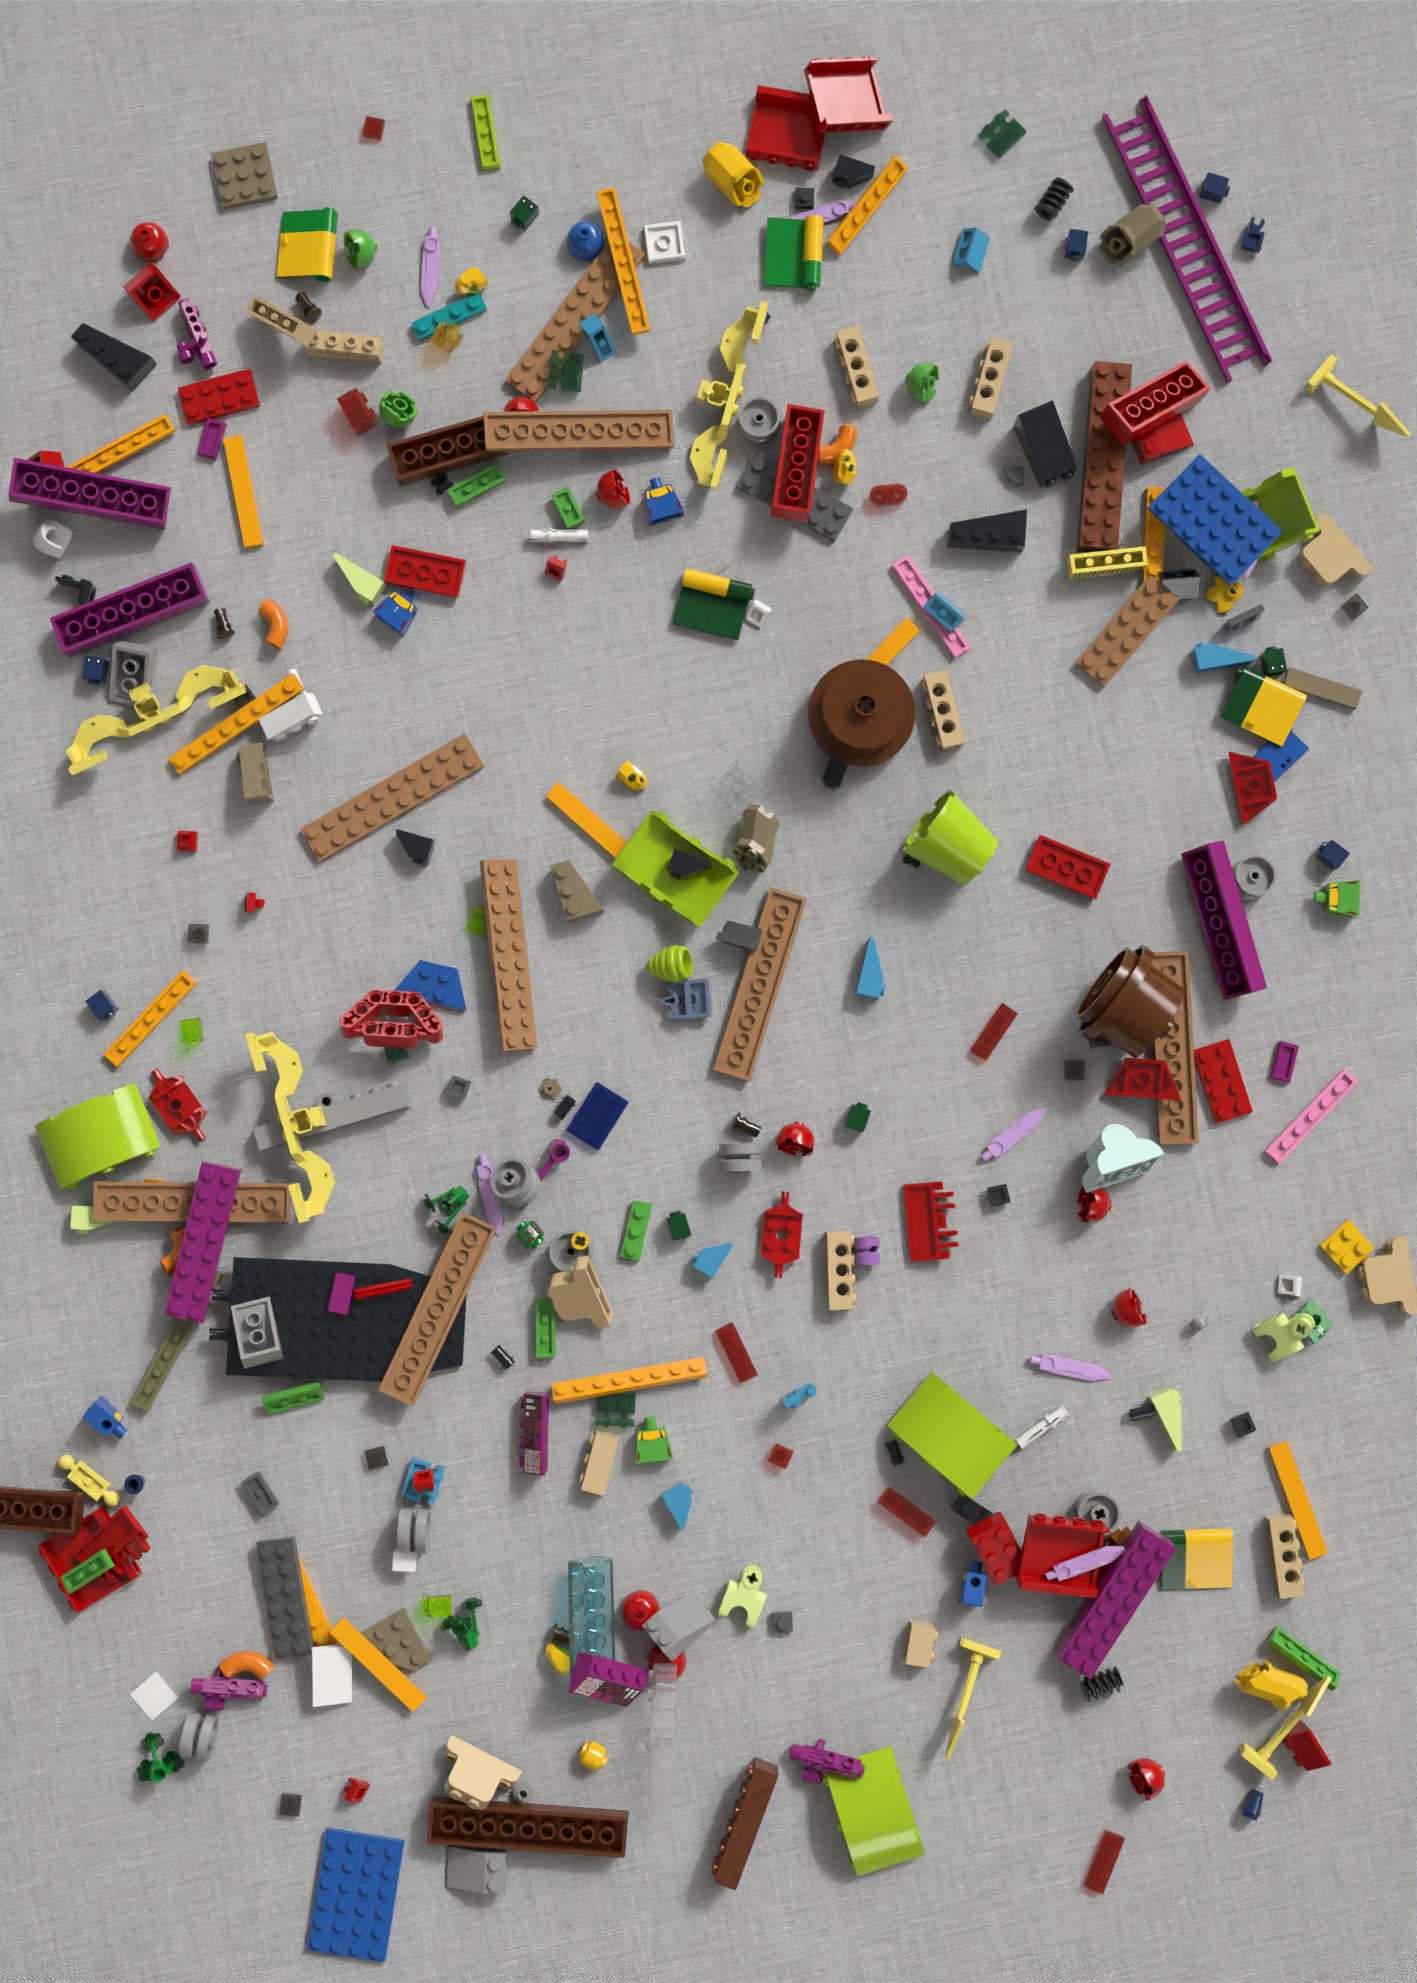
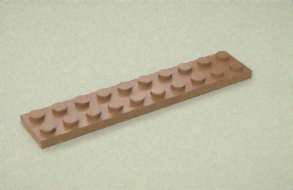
M609 241L505 379L508 385L535 403L538 402L585 339L578 323L592 314L600 318L621 290ZM629 242L636 270L646 257V254Z
M672 410L483 412L485 451L674 449L675 446Z
M464 733L302 827L300 830L318 861L322 862L485 766Z
M517 859L481 860L479 862L500 1052L537 1049Z
M770 887L758 928L762 929L763 932L757 951H750L714 1066L715 1071L747 1081L751 1080L807 898Z
M1188 951L1154 952L1152 965L1185 989L1184 998L1173 1016L1175 1020L1173 1027L1163 1039L1158 1037L1153 1043L1154 1060L1166 1061L1181 1096V1101L1156 1099L1159 1144L1199 1143Z
M94 1181L93 1221H187L197 1182ZM239 1182L230 1222H291V1194L288 1187L291 1183Z
M461 1212L378 1391L414 1407L497 1227Z

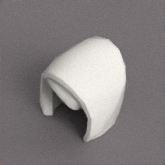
M47 520L35 530L32 538L33 545L44 554L60 558L67 548L73 532L61 523Z

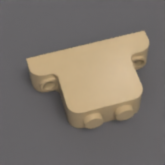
M1325 511L1316 518L1320 531L1315 533L1316 538L1305 546L1298 555L1301 567L1304 570H1308L1312 575L1313 581L1323 587H1329L1345 573H1349L1354 579L1360 580L1374 569Z
M1402 1235L1393 1236L1386 1242L1387 1252L1385 1254L1365 1257L1359 1263L1357 1273L1359 1278L1362 1279L1361 1293L1363 1298L1370 1303L1383 1304L1396 1301L1399 1311L1406 1314H1417V1291L1407 1238Z
M588 1256L578 1257L575 1266L571 1267V1271L552 1275L550 1285L547 1286L546 1291L548 1297L552 1299L555 1312L558 1313L562 1320L570 1321L590 1318L597 1327L602 1328L611 1325L613 1312Z
M452 1735L443 1751L445 1759L453 1763L452 1771L444 1785L445 1792L452 1799L460 1800L472 1809L484 1810L492 1799L497 1787L506 1790L512 1789L521 1774V1770Z

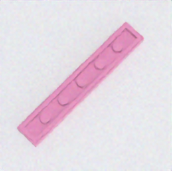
M906 555L892 564L891 567L952 657L956 659L970 650L971 647L957 627L953 632H950L923 608L934 593L910 557Z
M1342 1069L1264 1152L1279 1165L1358 1081L1345 1069Z

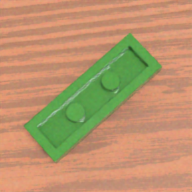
M496 463L447 490L456 507H459L506 482V478Z
M633 1200L620 1257L640 1260L652 1204Z
M551 1298L536 1299V1358H556V1312Z
M319 1381L263 1396L262 1403L268 1415L324 1400L325 1395Z
M103 1549L60 1578L68 1593L71 1594L115 1565L106 1549Z

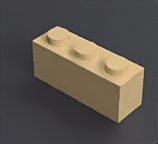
M598 1430L596 1435H591L589 1446H592L591 1454H586L584 1465H587L586 1473H581L579 1484H582L581 1490L604 1496L620 1436Z

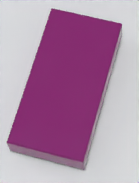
M207 419L197 452L199 456L217 460L227 427L225 422Z
M1279 1041L1270 1076L1271 1079L1286 1083L1291 1082L1299 1049L1298 1045Z
M336 1272L328 1311L344 1315L348 1314L356 1276Z

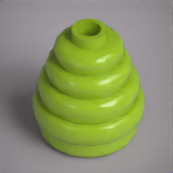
M671 945L669 948H664L661 952H658L655 956H651L649 962L646 963V969L654 978L681 983L683 980H688L692 975V957L687 947Z

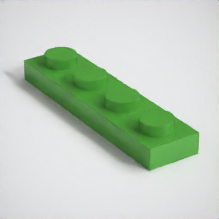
M1278 1626L1272 1629L1268 1641L1270 1646L1317 1681L1330 1676L1331 1680L1327 1688L1331 1691L1337 1688L1341 1675L1340 1672Z

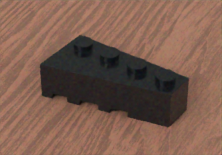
M82 323L70 336L77 346L131 392L139 386L157 365L151 356L85 323Z
M1027 509L952 522L948 528L947 548L1022 552L1025 548Z

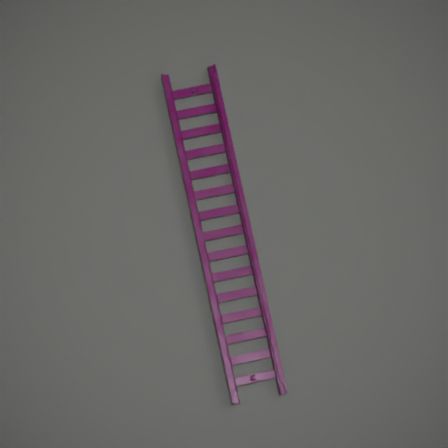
M1146 94L1144 98L1139 100L1143 115L1115 127L1108 113H1103L1102 118L1143 204L1148 205L1150 200L1178 188L1182 193L1183 197L1164 204L1157 209L1163 215L1187 204L1190 214L1167 223L1164 235L1159 240L1228 383L1233 380L1227 368L1228 366L1257 354L1263 367L1272 362V358ZM1148 122L1152 131L1121 143L1119 134ZM1156 139L1159 145L1158 148L1129 160L1126 151ZM1164 155L1167 164L1140 176L1136 175L1134 167ZM1172 172L1174 181L1149 192H1144L1141 184ZM1195 221L1198 227L1197 231L1168 243L1165 233ZM1203 238L1206 247L1176 259L1172 250ZM1209 254L1214 261L1213 264L1184 276L1180 268L1181 266ZM1216 271L1219 272L1222 280L1197 291H1191L1188 283ZM1226 287L1230 295L1229 297L1204 308H1199L1196 302L1197 299ZM1234 304L1238 313L1207 325L1204 316ZM1242 321L1246 330L1215 342L1211 333ZM1248 337L1250 338L1253 347L1223 359L1219 350Z

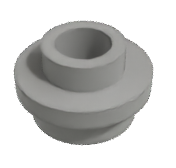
M1201 1314L1198 1315L1189 1324L1192 1327L1191 1330L1201 1331L1207 1325L1205 1322L1207 1317H1203Z
M520 1783L515 1787L514 1798L517 1802L525 1804L532 1799L533 1788L528 1783ZM526 1791L527 1795L522 1797L520 1792Z

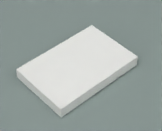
M342 1644L311 1647L313 1707L352 1702V1653Z

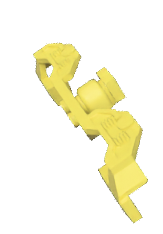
M761 301L759 309L746 306L744 317L724 331L720 351L729 372L735 374L731 389L725 383L713 381L711 384L709 381L702 379L697 395L698 403L705 404V401H708L710 406L717 408L726 406L721 424L719 426H712L694 439L690 454V461L698 477L697 483L709 486L714 491H717L727 459V450L720 449L714 470L712 461L715 450L727 438L732 417L737 415L739 405H736L737 399L742 397L744 389L741 384L746 364L742 357L746 338L751 334V343L758 345L767 315V302Z
M201 665L185 673L176 692L178 702L160 710L161 705L156 696L150 694L151 688L148 683L130 690L129 695L133 701L135 700L134 708L142 719L127 725L122 718L98 714L82 722L72 745L65 750L72 762V765L69 767L70 774L73 776L107 759L108 754L105 749L88 756L93 743L109 735L124 738L131 737L143 730L144 732L151 731L155 728L154 725L160 722L165 724L171 721L173 716L187 709L192 704L197 693L212 686L225 688V692L208 699V704L213 709L246 693L244 684L239 683L233 670L228 671L227 669Z
M251 1032L245 1034L255 1071H267L262 1055L263 1052L276 1061L280 1080L275 1089V1101L279 1111L277 1119L283 1125L284 1131H282L284 1142L288 1143L291 1156L308 1173L312 1187L308 1201L304 1202L299 1183L288 1185L298 1222L310 1221L309 1217L325 1212V1206L335 1185L330 1164L311 1150L303 1152L298 1134L312 1131L315 1127L327 1125L322 1106L312 1107L310 1110L302 1108L291 1113L287 1096L295 1094L303 1073L298 1052L277 1039L273 1032L260 1036Z

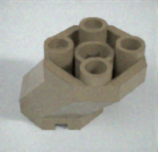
M1153 204L1139 205L1120 220L1110 225L1100 235V240L1102 239L1100 252L1108 263L1126 264L1149 246L1155 244L1164 235V230L1166 229L1165 218Z
M749 804L741 816L738 841L732 852L743 870L764 873L772 861L775 836L780 824L772 812L766 813L764 811L765 807L758 804Z

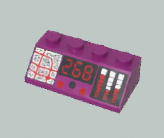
M525 1392L524 1397L521 1396V1408H524V1416L520 1418V1428H524V1436H520V1448H523V1456H520L519 1466L523 1467V1473L545 1476L548 1471L549 1392Z
M577 1652L568 1692L628 1707L645 1690L649 1670L604 1657Z

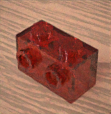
M354 388L336 398L357 436L377 426L375 422L377 416L372 408L368 409L366 405L368 400L363 392L359 393L357 388Z

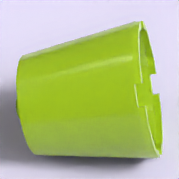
M948 790L934 802L936 807L930 813L926 811L904 842L902 851L964 886L977 874L980 875L983 872L986 863L995 854L999 840L952 790Z

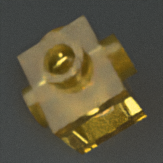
M443 321L436 326L435 333L430 340L442 351L451 354L460 345L464 335L459 332L460 328L455 323Z

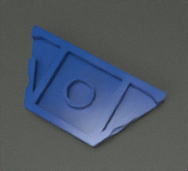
M420 960L394 990L418 992L428 1002L465 1011L467 1009L459 971L456 968Z

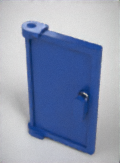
M1292 729L1282 747L1269 741L1253 756L1254 758L1271 762L1274 782L1309 750V747L1292 732Z

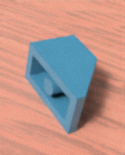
M595 314L578 323L584 337L600 362L616 353L605 325Z
M729 1242L705 1248L702 1252L697 1251L692 1260L695 1262L693 1267L714 1278L733 1244Z
M682 1481L664 1491L661 1495L681 1530L685 1528L692 1501L690 1495L693 1494L689 1485H684Z

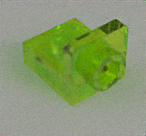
M478 906V909H472L473 913L466 930L485 937L487 932L485 908Z
M200 1017L180 1020L183 1037L181 1043H187V1046L198 1045L199 1041L204 1040Z
M423 1595V1601L420 1602L421 1612L428 1618L451 1616V1595Z

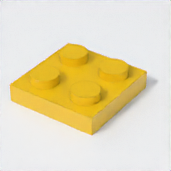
M1346 1219L1319 1244L1321 1249L1344 1274H1348L1375 1249L1349 1219Z

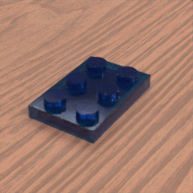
M596 1082L566 1131L599 1151L629 1101Z

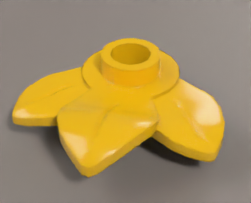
M1215 576V586L1207 590L1205 597L1210 601L1217 602V613H1225L1231 610L1235 601L1242 597L1243 587L1238 582H1234L1229 587L1219 576ZM1236 588L1237 593L1231 594L1230 590Z

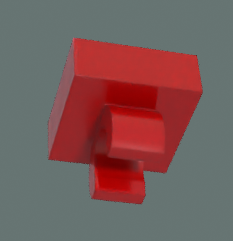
M557 555L554 557L550 556L547 560L544 574L562 581L565 576L567 560L565 559L563 562L558 560Z
M178 830L176 849L181 851H197L198 832Z
M254 892L246 893L244 912L253 913L255 908H264L265 900L256 899V893Z
M433 1468L414 1472L413 1485L415 1491L419 1490L420 1494H423V1489L430 1488L431 1492L434 1491L435 1476Z
M349 1778L348 1780L352 1785L350 1788H343L346 1793L344 1798L349 1802L361 1803L370 1784L364 1780Z

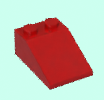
M1182 414L1175 416L1131 441L1141 465L1194 445Z

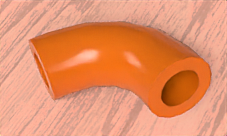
M852 425L840 426L838 428L837 440L831 445L820 446L819 465L833 464L837 455L842 450L848 449L851 451L855 446L857 427Z
M266 598L258 610V614L269 623L270 630L265 640L281 650L288 636V620L283 610L274 601Z
M186 1225L170 1232L174 1243L173 1249L169 1255L160 1259V1264L168 1277L175 1272Z
M251 1651L236 1652L219 1663L221 1671L228 1678H233L242 1671H248L261 1680L275 1667L262 1654Z

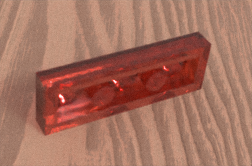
M1001 1003L970 1051L984 1061H987L1018 1013L1004 1003Z
M733 1322L716 1329L715 1332L740 1383L757 1376L758 1373Z
M890 1486L886 1488L877 1501L924 1537L928 1535L937 1522Z
M1105 1829L1083 1884L1084 1887L1103 1895L1124 1843V1836Z

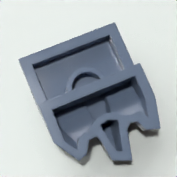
M710 979L683 980L681 983L672 982L666 986V990L671 992V996L662 998L660 1004L672 1007L667 1017L674 1019L713 1017Z

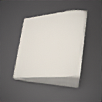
M755 600L745 619L761 628L772 609Z
M1279 1275L1277 1294L1300 1296L1302 1277Z

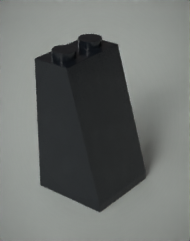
M1053 400L1019 414L1013 429L1039 487L1046 486L1048 488L1055 485L1056 481L1062 478L1067 480L1073 477L1077 465Z

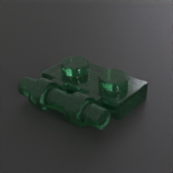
M1005 109L1001 113H997L994 116V120L989 125L986 124L978 134L980 140L983 141L986 137L990 140L986 147L999 159L1026 134V130L1014 118L1009 123L1005 120L1009 116V112ZM999 125L1002 130L996 134L993 130Z
M552 350L551 357H549L550 375L547 377V381H549L548 389L556 390V382H560L561 391L580 393L584 354L565 351L563 359L559 358V351ZM558 365H563L562 376H557Z
M621 1392L597 1397L596 1412H604V1417H596L595 1425H602L603 1428H609V1426H620L623 1429L634 1427L635 1419H627V1413L635 1414L636 1393ZM610 1412L621 1413V1419L610 1418Z

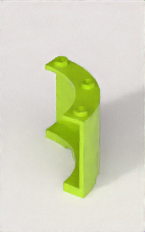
M1295 467L1279 471L1262 481V485L1254 489L1250 487L1241 491L1250 501H1258V509L1283 531L1257 558V561L1261 559L1265 561L1270 560L1276 556L1275 553L1300 541H1309L1314 538L1313 534L1320 531Z
M650 810L611 866L627 879H631L638 884L637 886L658 902L673 912L676 911L685 920L700 928L737 877L739 871L734 867L735 863L730 859L726 858L724 860L701 846L702 842L694 836L690 838L668 821L669 817L661 811L657 813ZM675 849L709 861L712 864L710 870L687 880L671 878L670 873L666 870Z
M136 1083L113 1090V1093L103 1096L104 1098H102V1095L79 1103L59 1112L58 1116L49 1117L35 1125L60 1190L68 1188V1190L75 1189L80 1186V1182L98 1173H109L114 1170L113 1167L143 1155L144 1158L155 1155V1151L161 1148Z
M933 1372L929 1374L887 1425L893 1430L891 1434L898 1441L903 1439L924 1458L922 1462L930 1469L935 1467L957 1486L955 1490L963 1497L967 1494L971 1499L976 1496L1018 1445Z
M892 1746L854 1757L860 1759L862 1765H865L863 1777H858V1780L825 1771L826 1775L823 1776L826 1788L830 1787L839 1820L836 1821L839 1833H844L851 1855L848 1858L851 1870H856L858 1876L926 1855L903 1782L899 1783V1781H902Z

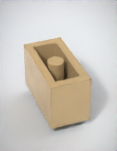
M910 1621L904 1656L905 1664L929 1668L930 1662L933 1663L935 1652L932 1650L933 1643L937 1642L938 1631H935L933 1624Z

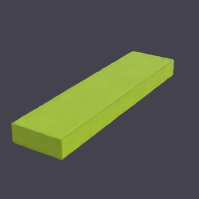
M489 94L470 97L482 171L501 168Z

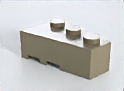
M259 742L239 746L237 758L239 763H241L240 776L243 783L244 799L251 805L274 801L265 745Z
M569 860L551 865L568 923L605 912Z

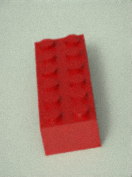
M1185 361L1108 403L1099 418L1124 446L1197 405L1211 388L1191 364Z
M793 404L787 405L770 517L803 523L808 522L825 410Z

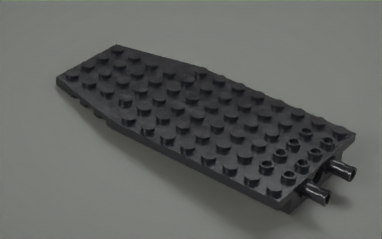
M233 1257L232 1286L230 1290L212 1289V1294L220 1296L211 1297L212 1301H229L228 1329L210 1328L209 1334L217 1335H209V1340H225L228 1343L226 1375L382 1382L431 1276L393 1264ZM336 1272L356 1276L347 1315L328 1311ZM404 1279H411L412 1288L408 1290L356 1300L354 1296V1290ZM467 1294L430 1372L463 1365ZM270 1297L284 1359L244 1368L240 1358L231 1306Z

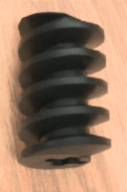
M1056 177L1039 200V204L1035 206L1036 213L1047 221H1050L1051 217L1056 218L1058 216L1057 211L1060 212L1062 210L1061 205L1066 204L1065 199L1070 198L1069 193H1073L1074 188L1066 180Z
M1116 1666L1113 1667V1673L1106 1669V1675L1099 1671L1098 1678L1094 1674L1091 1680L1084 1676L1083 1683L1079 1679L1082 1691L1088 1702H1090L1091 1695L1098 1700V1693L1104 1698L1106 1690L1113 1695V1688L1119 1693L1120 1686L1124 1687Z

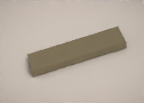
M1291 667L1288 668L1284 685L1299 692L1354 710L1357 709L1362 690Z

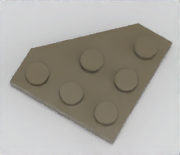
M405 1608L360 1632L396 1666L415 1671L432 1661Z

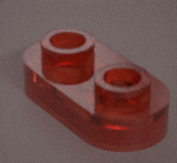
M902 484L878 485L871 489L869 498L871 503L876 506L898 505L905 502L908 492ZM900 493L901 497L896 498L894 494ZM880 494L882 499H877L875 496Z

